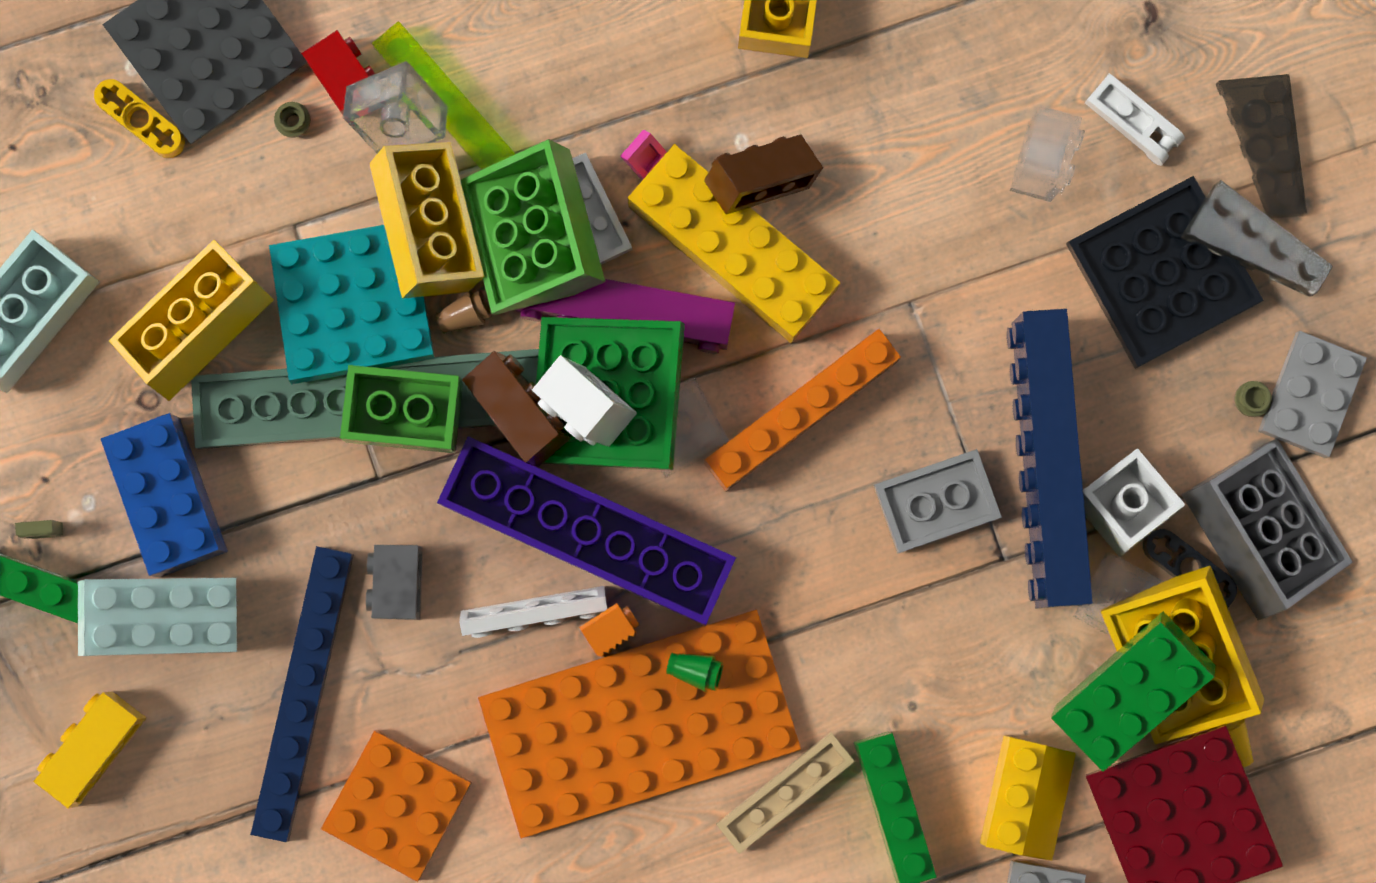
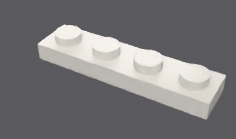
M600 586L462 610L459 621L462 636L471 634L474 638L491 635L493 630L505 628L508 631L524 630L529 627V624L543 622L545 625H555L565 621L567 617L594 618L601 614L602 611L607 610L605 588Z

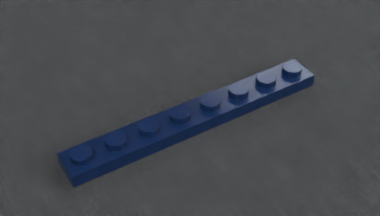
M316 546L250 835L289 842L354 554Z

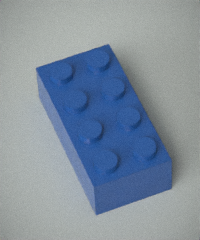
M167 413L100 439L149 576L160 578L228 552L179 417Z

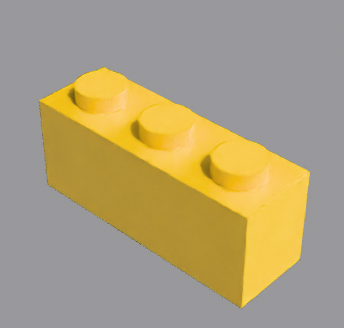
M113 691L102 692L101 695L96 693L85 705L83 711L86 714L78 725L76 723L71 724L61 736L60 741L63 744L55 754L49 753L37 767L40 773L33 782L68 809L78 807L146 720L143 714Z

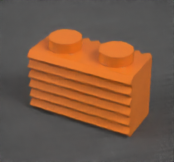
M616 603L579 628L596 655L605 657L606 652L611 653L612 648L617 649L618 644L623 645L624 640H630V636L636 637L635 628L640 624L628 606L621 609L619 604Z

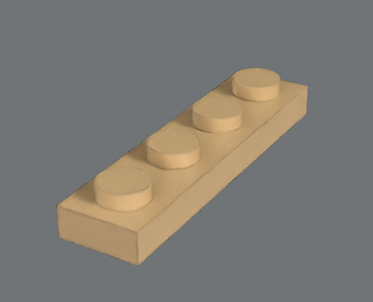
M830 732L716 823V825L740 854L855 761L833 733Z

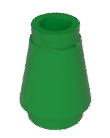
M671 653L666 674L672 675L704 692L708 689L716 691L723 671V662L717 661L715 656Z

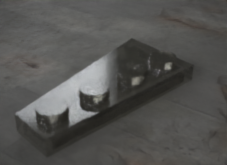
M1290 75L1219 80L1215 85L1227 106L1228 111L1226 113L1231 126L1234 125L1241 142L1239 145L1244 159L1247 158L1253 173L1252 180L1267 218L1275 219L1305 215L1307 208Z
M1222 180L1212 187L1181 236L1182 239L1191 243L1197 241L1208 246V251L1219 256L1225 254L1240 261L1241 266L1251 271L1258 269L1268 274L1269 279L1308 297L1318 293L1333 267Z

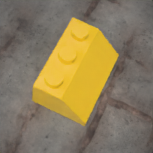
M1004 735L980 843L985 847L1052 861L1076 753Z

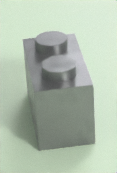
M374 545V553H368L367 572L369 575H373L372 589H367L366 611H372L371 618L420 620L423 547L418 545Z

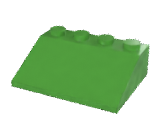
M548 139L460 180L484 273L483 282L492 314L497 315L576 295L605 282L570 149Z

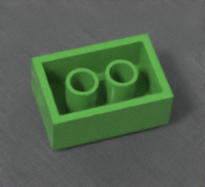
M348 365L340 439L346 443L456 454L463 381L456 375Z

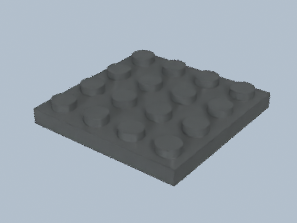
M137 0L102 24L190 144L199 140L307 64L301 52L263 0Z

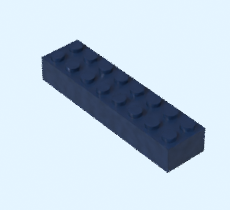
M1067 309L1023 311L1011 323L1012 327L1007 328L1008 349H1014L1015 363L1010 364V381L1012 385H1017L1018 399H1013V416L1015 421L1020 420L1021 435H1016V452L1018 457L1023 456L1024 471H1019V488L1021 493L1026 492L1027 507H1022V524L1024 529L1029 528L1030 543H1025L1026 564L1032 565L1033 579L1028 580L1029 600L1035 601V609L1093 604Z

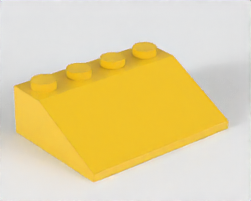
M1211 566L1176 576L1101 609L1100 612L1116 651L1164 611L1216 665L1214 678L1150 732L1155 745L1261 714L1264 696Z

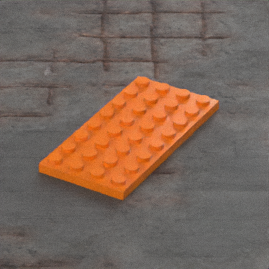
M757 609L478 697L520 839L801 750ZM671 653L715 656L717 661L723 662V671L717 690L708 689L704 692L672 675L666 674Z

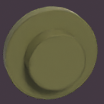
M1249 381L1237 389L1234 400L1237 409L1243 415L1258 417L1268 411L1272 403V396L1268 387L1263 383Z

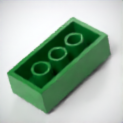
M1163 611L1057 703L1051 719L1104 772L1212 680L1215 675L1216 665Z

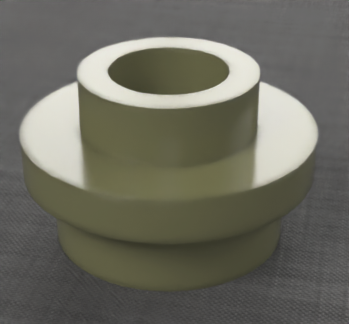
M287 102L277 109L274 123L282 135L296 138L306 133L310 126L311 118L308 110L302 104ZM290 116H298L299 122L295 126L287 125V120Z

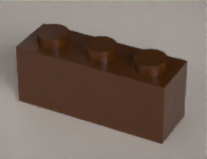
M802 134L790 138L783 136L766 145H752L742 152L732 155L724 153L718 156L712 162V168L704 182L727 215L810 189L824 167Z
M493 351L468 373L462 381L523 461L539 467L571 439L564 430L566 422L559 416L552 417L538 405L541 398L532 391L536 384L533 382L528 383L521 374L524 368L511 354L505 356Z

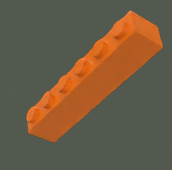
M877 329L704 460V464L725 492L894 366L901 356L882 331Z

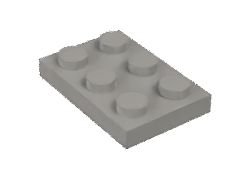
M1302 331L1296 332L1272 393L1271 406L1265 413L1258 432L1275 439L1277 438L1280 441L1320 457H1330L1367 357Z
M977 449L873 485L897 554L1002 518Z

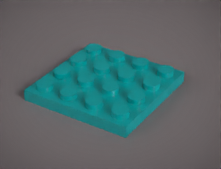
M384 225L269 245L288 379L291 385L347 375L348 365L386 368L435 359L425 297L402 298Z

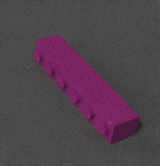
M605 279L604 283L576 295L515 311L520 312V317L523 319L538 322L541 321L542 317L681 321L685 324L683 345L684 342L696 344L699 351L718 354L719 349L727 350L735 302Z

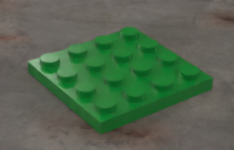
M542 317L536 384L561 355L585 366L637 412L610 447L600 443H596L593 446L584 439L579 441L564 428L571 439L543 464L673 470L685 324L681 321Z

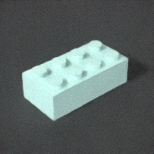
M33 229L0 267V390L6 393L11 390L100 283V281Z
M236 578L84 579L78 581V656L237 652Z

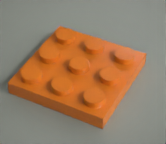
M375 730L321 830L418 882L472 782Z

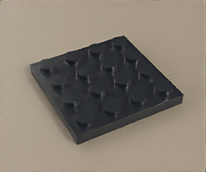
M1194 176L1066 243L1135 369L1264 301Z

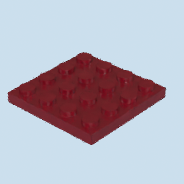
M1226 724L1118 762L1108 767L1104 772L1099 769L1086 774V779L1128 883H1237L1283 867Z

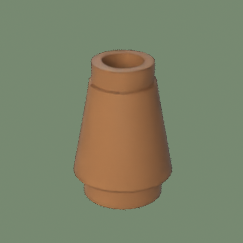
M469 291L441 310V312L435 314L437 324L444 334L449 331L452 332L485 324V319L492 316L488 302L481 291L475 293Z

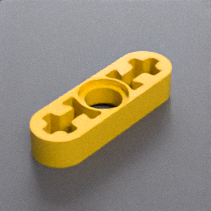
M107 79L97 85L94 91L96 104L154 152L164 158H174L183 151L185 139L179 129L122 83L114 79ZM108 91L116 93L127 104L123 110L114 102H108L105 96ZM137 110H145L149 114L147 124L141 128H135L130 123L132 114ZM157 128L168 137L172 134L171 138L174 144L171 147L168 145L162 146V141L152 132Z

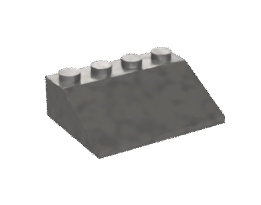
M1277 438L1182 494L1258 621L1287 610L1353 563Z

